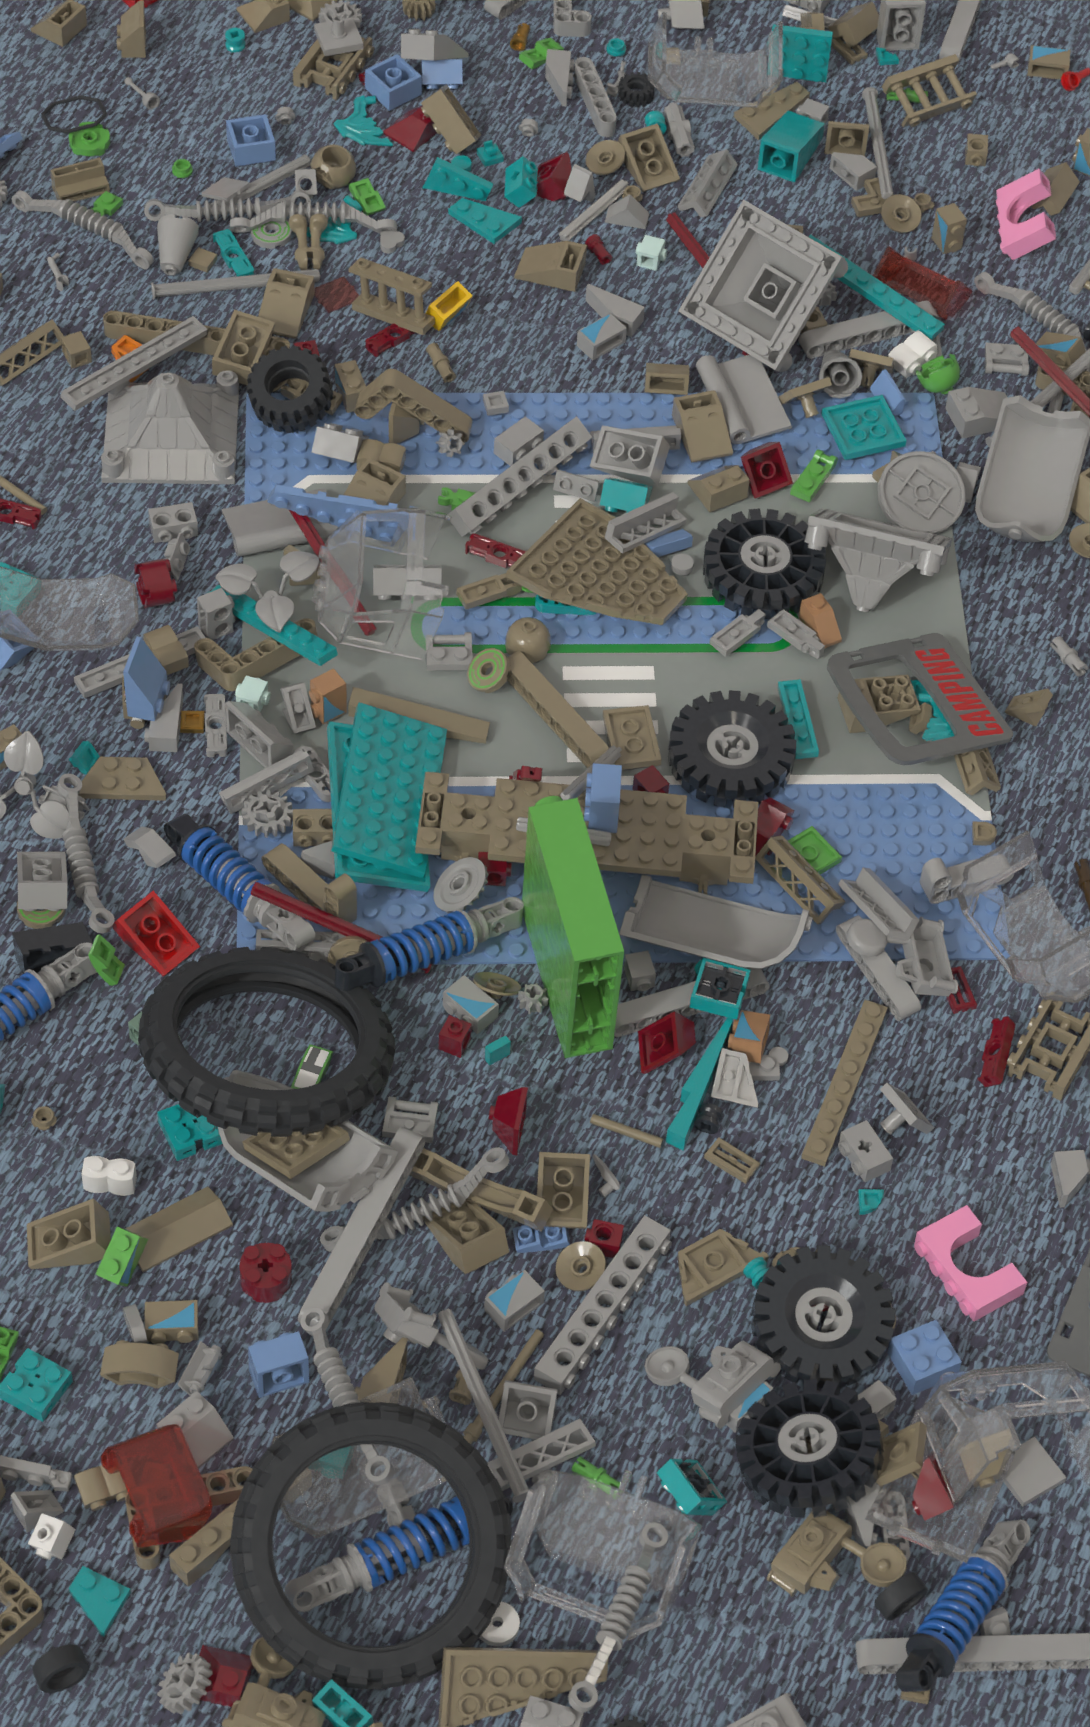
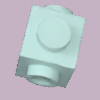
M645 235L642 243L639 242L636 248L637 266L657 271L660 262L665 261L667 256V249H664L665 240Z
M246 675L242 684L239 683L236 688V702L248 703L254 710L257 709L261 712L263 706L269 703L271 692H268V682Z

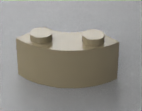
M120 1340L116 1344L104 1348L100 1376L117 1385L142 1384L153 1388H161L175 1382L179 1353L170 1350L165 1344L152 1345Z

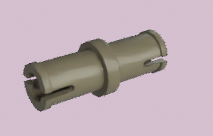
M431 343L427 346L426 352L433 361L434 369L439 371L445 383L454 381L456 374L449 365L448 357L442 353L438 343Z

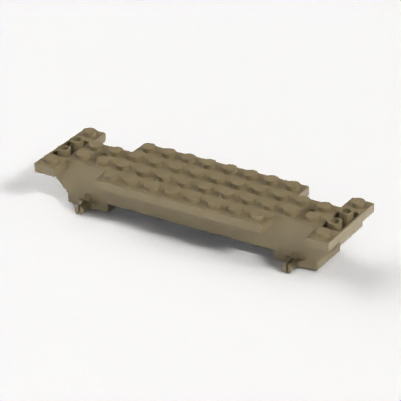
M425 772L415 853L440 855L441 853V859L458 861L467 857L478 859L479 851L488 852V860L525 863L527 832L516 830L518 817L528 818L529 807L534 806L540 799L548 796L561 797L560 794L569 785L497 778L495 797L448 793L449 774ZM620 789L617 833H611L609 846L592 844L599 870L680 877L679 881L697 884L698 892L702 893L703 890V894L707 895L708 886L714 884L727 885L728 879L729 882L753 884L758 802L735 800L733 818L686 814L687 795ZM586 790L577 797L583 817L585 807H589L585 806ZM585 821V824H586V827H587V828H588V822H589V821Z

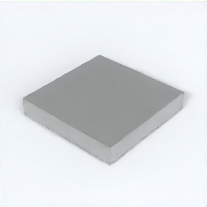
M1035 1437L1013 1449L1000 1477L1022 1507L1066 1481V1476Z

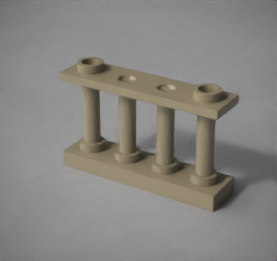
M956 54L886 78L882 85L884 93H896L907 114L901 124L902 127L909 125L914 127L923 120L958 108L966 109L973 104V100L977 96L976 91L966 94L954 72L959 62ZM947 75L958 96L957 98L948 99L937 76ZM921 81H930L941 103L934 106L931 105L920 84ZM904 87H913L924 109L914 112L903 91Z
M361 257L349 268L350 273L360 276L361 294L352 302V310L390 324L394 323L401 328L403 327L421 335H424L435 324V317L423 312L422 296L432 287V282ZM369 279L378 282L379 297L370 294ZM387 286L396 289L397 304L388 301ZM405 292L414 295L415 310L406 307Z

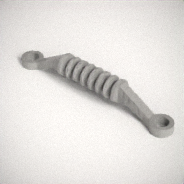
M21 190L12 197L14 206L23 212H52L62 219H67L70 223L74 222L77 226L81 225V228L88 229L91 233L94 232L98 236L101 235L104 239L108 238L112 243L115 242L121 245L132 261L143 269H148L154 261L152 255L146 249H136L121 223L114 222L113 219H108L104 215L101 216L98 212L94 213L91 209L87 210V207L80 206L77 202L74 203L70 199L33 200L26 192Z
M297 190L290 197L271 200L270 202L259 201V197H256L254 204L251 203L250 198H247L246 204H243L242 199L239 198L237 205H235L233 199H230L229 205H226L225 200L222 199L221 206H218L216 200L213 201L212 206L209 205L208 200H205L204 207L201 206L200 201H196V205L180 206L163 204L159 199H150L144 206L145 216L151 221H158L165 214L197 218L198 222H201L202 215H205L207 221L210 220L211 215L214 216L215 221H218L219 214L222 215L223 220H226L227 214H230L231 218H235L236 213L242 218L244 213H247L248 218L251 219L253 212L257 216L270 208L272 209V207L277 206L282 201H285L287 208H289L291 201L295 202L297 197L302 196L306 199V203L303 205L306 208L311 200L309 194L304 190ZM152 205H157L161 211L153 215L149 212V208Z
M282 201V203L277 204V206L268 209L251 220L242 217L230 220V231L235 233L249 232L270 221H282V223H285L287 216L291 217L295 214L306 216L308 223L312 215L323 214L327 219L331 217L333 223H336L337 217H340L341 223L357 222L379 234L380 231H397V222L395 220L381 219L376 221L364 213H360V211L345 202H341L340 208H337L336 202H333L331 208L328 207L327 202L324 203L323 208H320L319 202H316L315 208H312L311 202H308L306 208L303 207L302 202H299L298 208H295L294 201H291L290 207L287 208L285 201Z
M982 272L975 277V285L983 294H992L1012 300L1020 309H1025L1027 314H1031L1033 319L1037 318L1038 323H1043L1045 328H1049L1050 332L1081 337L1078 325L1075 323L1071 324V320L1065 319L1063 314L1059 315L1057 309L1053 310V307L1047 305L1045 300H1041L1040 296H1035L1032 290L1025 291L995 284L994 279L987 272ZM1090 365L1084 371L1090 372Z
M68 773L62 775L57 783L58 792L66 798V808L69 813L67 830L63 832L62 837L65 842L64 846L67 849L66 854L70 864V871L72 872V879L74 880L73 884L76 888L75 893L92 911L89 918L90 928L97 933L103 934L111 930L114 924V916L105 909L97 897L99 885L97 884L96 872L93 868L94 863L88 839L86 838V831L81 827L79 821L77 798L82 788V782L76 775ZM64 783H70L74 788H68ZM96 918L104 919L107 924L98 922Z
M500 1147L488 1150L464 1179L447 1185V1194L440 1188L438 1189L439 1198L430 1193V1202L427 1203L423 1198H420L419 1208L411 1202L410 1212L404 1206L401 1207L402 1216L393 1211V1220L390 1221L386 1217L375 1239L385 1238L394 1240L396 1239L395 1230L398 1229L404 1235V1226L407 1225L411 1230H414L415 1220L423 1226V1216H426L431 1222L433 1221L432 1212L441 1217V1208L444 1207L448 1212H451L450 1203L452 1202L458 1208L462 1207V1204L487 1172L497 1173L508 1165L509 1157L505 1150ZM332 1226L321 1234L320 1242L326 1251H333L345 1227Z
M318 1307L307 1309L301 1316V1326L314 1338L316 1355L313 1361L315 1366L318 1367L317 1370L321 1375L322 1382L325 1383L326 1391L329 1392L328 1396L332 1400L333 1407L360 1402L357 1393L354 1392L353 1384L350 1383L351 1379L347 1375L343 1361L339 1358L338 1350L334 1347H329L326 1335V1328L329 1323L328 1316ZM320 1316L318 1324L310 1327L311 1319ZM374 1444L360 1445L368 1459L365 1468L367 1478L375 1485L387 1484L394 1476L393 1464L384 1456L379 1455ZM380 1465H385L384 1473L380 1476H374L376 1468Z
M648 1523L640 1532L639 1540L642 1545V1551L636 1566L631 1565L626 1568V1576L621 1579L622 1585L617 1588L618 1594L613 1597L614 1603L609 1606V1612L605 1615V1622L601 1624L602 1631H599L596 1635V1640L600 1644L599 1650L584 1681L576 1683L569 1692V1703L576 1711L587 1712L597 1702L598 1693L595 1684L611 1651H617L622 1648V1640L627 1637L626 1631L631 1628V1621L635 1618L634 1612L638 1611V1603L642 1602V1594L646 1593V1585L650 1584L652 1579L647 1570L653 1553L661 1550L668 1540L667 1530L659 1523ZM647 1533H656L660 1541L652 1542L648 1538ZM578 1691L586 1692L589 1695L590 1701L581 1702L577 1698L576 1693Z

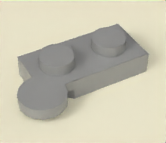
M774 1047L769 1051V1055L762 1056L761 1063L748 1061L752 1080H780L779 1066L786 1064L788 1052L782 1047Z

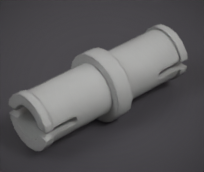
M1061 636L1054 638L1052 642L1055 645L1050 643V647L1060 656L1061 662L1065 665L1067 664L1076 676L1084 675L1086 673L1085 670H1088V666L1078 657V652L1074 648H1070Z

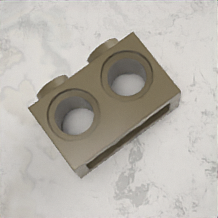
M293 809V846L309 847L333 841L331 809Z

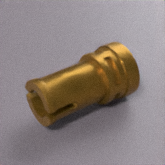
M522 23V25H518L516 34L513 35L510 41V46L513 50L523 51L525 49L527 36L530 32L528 24Z

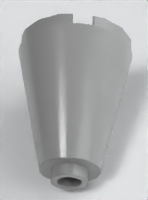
M176 214L164 215L157 224L160 268L169 276H174L181 272L199 234V226L194 220L183 216L182 219L175 218Z
M830 350L825 353L819 372V380L829 377L832 385L824 389V391L834 398L850 396L861 384L862 374L859 365L852 358L838 350Z

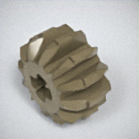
M402 0L404 14L408 15L409 19L414 17L416 21L418 18H421L423 21L426 17L431 18L436 9L435 0Z

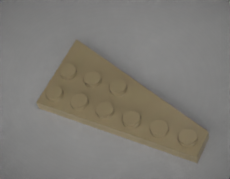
M444 1647L438 1727L466 1726L488 1716L494 1717L525 1707L528 1704L530 1695L541 1699H550L557 1697V1694L570 1691L576 1683L584 1681L598 1650ZM608 1659L596 1684L607 1681Z

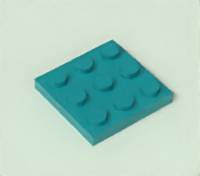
M773 24L767 75L826 83L833 32Z
M883 395L822 408L821 415L844 460L906 446L907 440Z

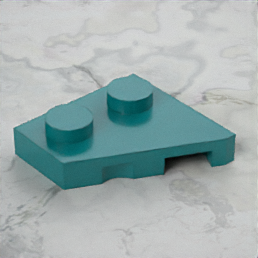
M82 1566L69 1587V1593L80 1604L83 1612L90 1618L101 1636L106 1635L131 1594L130 1588Z

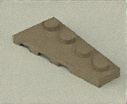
M795 82L735 111L734 118L759 140L787 111H794L807 98L809 99L810 93L801 84Z

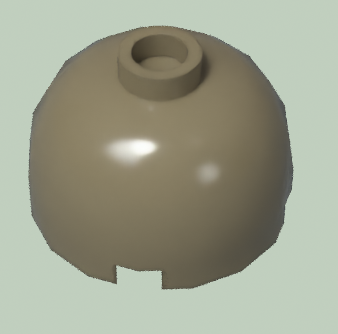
M525 617L516 620L508 628L505 638L507 653L511 655L521 651L531 663L544 659L551 647L549 629L542 621L536 618Z

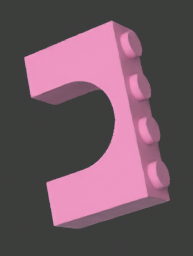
M1040 169L996 190V205L999 212L997 218L1000 222L998 231L1001 236L1000 248L1005 255L1007 254L1012 260H1015L1056 239L1055 225L1044 212L1017 224L1021 214L1028 207L1051 196L1050 181Z
M966 1205L918 1231L914 1247L917 1254L927 1260L933 1275L939 1276L944 1282L947 1293L950 1296L954 1295L963 1314L969 1315L973 1321H976L1023 1295L1027 1281L1013 1263L985 1277H972L956 1268L952 1262L951 1253L956 1248L978 1237L982 1226L978 1218Z

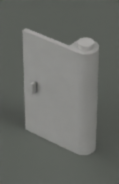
M710 355L702 356L697 361L696 368L706 390H715L722 405L731 443L741 444L792 428L761 361L751 355L719 364L715 357Z
M323 488V489L308 491V492H306V493H309V494H318V491H321V492H327V491H326L325 488ZM268 500L222 509V514L232 533L237 557L283 548L289 544L292 546L308 542L290 511L285 508H278L274 504L268 503ZM309 517L322 539L343 534V530L338 528V526L322 523L315 518Z

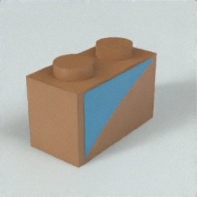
M334 668L310 680V706L314 718H318L324 725L347 713L346 682Z
M741 1010L739 1020L734 1019L732 1034L730 1033L728 1048H731L732 1051L745 1053L749 1062L761 1063L769 1036L770 1015Z

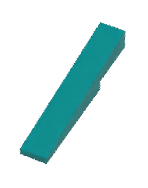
M727 1017L682 1088L680 1101L684 1104L667 1129L666 1143L683 1151L693 1129L695 1119L699 1114V1108L703 1104L718 1067L721 1049H725L729 1035L732 1032V1018Z

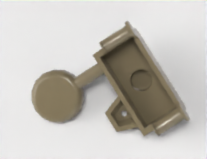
M826 1511L827 1516L816 1518L813 1517V1512H811L772 1561L767 1581L775 1582L788 1592L791 1597L795 1595L797 1590L805 1595L811 1587L830 1591L840 1578L830 1563L844 1547L861 1558L860 1570L870 1584L877 1587H888L905 1575L906 1558L897 1546L890 1543L879 1542L870 1545L866 1549L850 1539L852 1536V1526Z
M263 1637L257 1639L251 1649L250 1659L252 1666L260 1673L257 1684H247L241 1700L233 1703L228 1717L222 1722V1726L321 1727L326 1715L314 1707L312 1693L303 1690L293 1697L289 1694L279 1693L267 1688L271 1679L284 1678L290 1675L295 1667L279 1656L265 1642Z

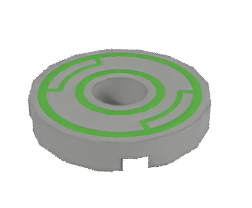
M287 219L285 223H282V221H270L250 231L254 243L268 249H274L275 246L279 245L282 247L292 237V230ZM268 230H275L276 232H274V233H268V232H266V231H268Z

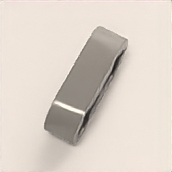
M136 1304L123 1307L124 1318L133 1343H147L145 1328Z

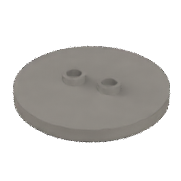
M908 452L893 459L884 469L877 488L881 510L892 524L932 534H939L950 528L959 518L965 505V486L958 471L944 458L929 452Z

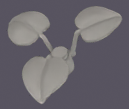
M293 551L286 554L280 562V568L285 574L283 575L278 593L270 590L262 594L257 583L254 582L257 577L256 570L246 564L227 566L215 578L224 591L233 595L245 594L253 586L259 596L255 607L258 617L271 629L280 633L294 613V603L289 598L283 596L287 578L290 576L294 582L307 580L317 570L319 557L303 551Z
M27 730L10 742L4 751V761L7 767L15 772L21 771V774L10 790L3 795L0 793V819L7 810L3 799L15 791L20 795L31 794L33 807L36 811L30 819L33 830L45 838H63V832L67 830L69 813L67 808L56 800L45 801L40 808L38 807L35 795L36 790H34L36 785L34 774L41 770L44 756L37 739Z

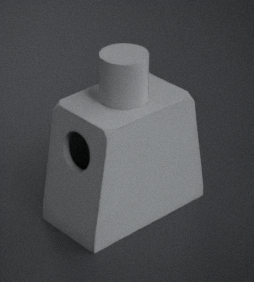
M668 0L669 8L658 9L659 21L670 20L671 28L704 29L701 0Z

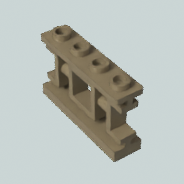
M361 37L363 50L324 56L317 39L293 70V85L301 88L304 84V87L308 88L313 82L325 86L326 95L332 93L333 99L337 100L341 94L343 95L346 92L348 84L355 80L356 73L364 68L365 61L372 57L374 53L372 38L368 37L365 41V38ZM332 58L341 61L342 64L338 67L327 62Z
M1051 993L1047 1000L1043 999L1037 1010L1039 1015L1037 1018H1031L1027 1027L1029 1032L1027 1035L1022 1034L1017 1044L1018 1051L1010 1054L1006 1065L1009 1066L1007 1075L1010 1077L1016 1074L1017 1078L1021 1080L1027 1071L1046 1080L1044 1091L1047 1093L1052 1091V1097L1061 1101L1090 1051V1013L1086 1012L1082 1020L1061 1011L1064 1001L1061 999L1059 1001L1054 1000L1056 995ZM1050 1010H1053L1051 1020L1059 1023L1060 1026L1056 1027L1046 1022L1041 1030L1040 1028ZM1087 1026L1088 1028L1078 1046H1075L1078 1036L1069 1033V1028L1082 1034ZM1046 1036L1067 1045L1062 1055H1058L1041 1046ZM1032 1045L1030 1055L1040 1059V1061L1037 1063L1025 1058L1022 1065H1019L1028 1048ZM1065 1062H1068L1058 1081L1055 1082L1057 1072L1048 1068V1065L1051 1064L1062 1069Z

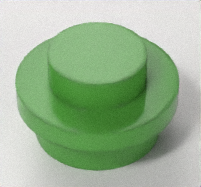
M186 159L175 161L172 167L173 175L178 178L189 177L193 172L192 165Z

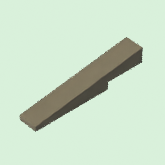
M356 687L352 689L348 704V715L350 717L355 716L356 707L360 702L447 729L446 738L486 744L490 722Z

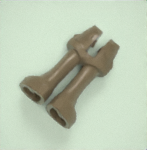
M295 214L289 218V227L296 233L298 238V248L294 255L300 270H307V258H313V269H321L322 261L325 259V252L320 247V236L328 225V219L323 214H314L309 220L311 247L307 246L306 217L301 214Z

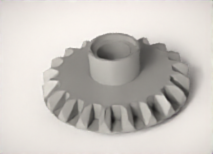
M473 857L463 858L451 864L441 874L434 888L433 896L437 907L442 911L451 913L458 908L465 911L467 905L473 906V902L479 899V894L485 891L483 886L488 883L486 879L489 875L486 871L487 867L479 859Z

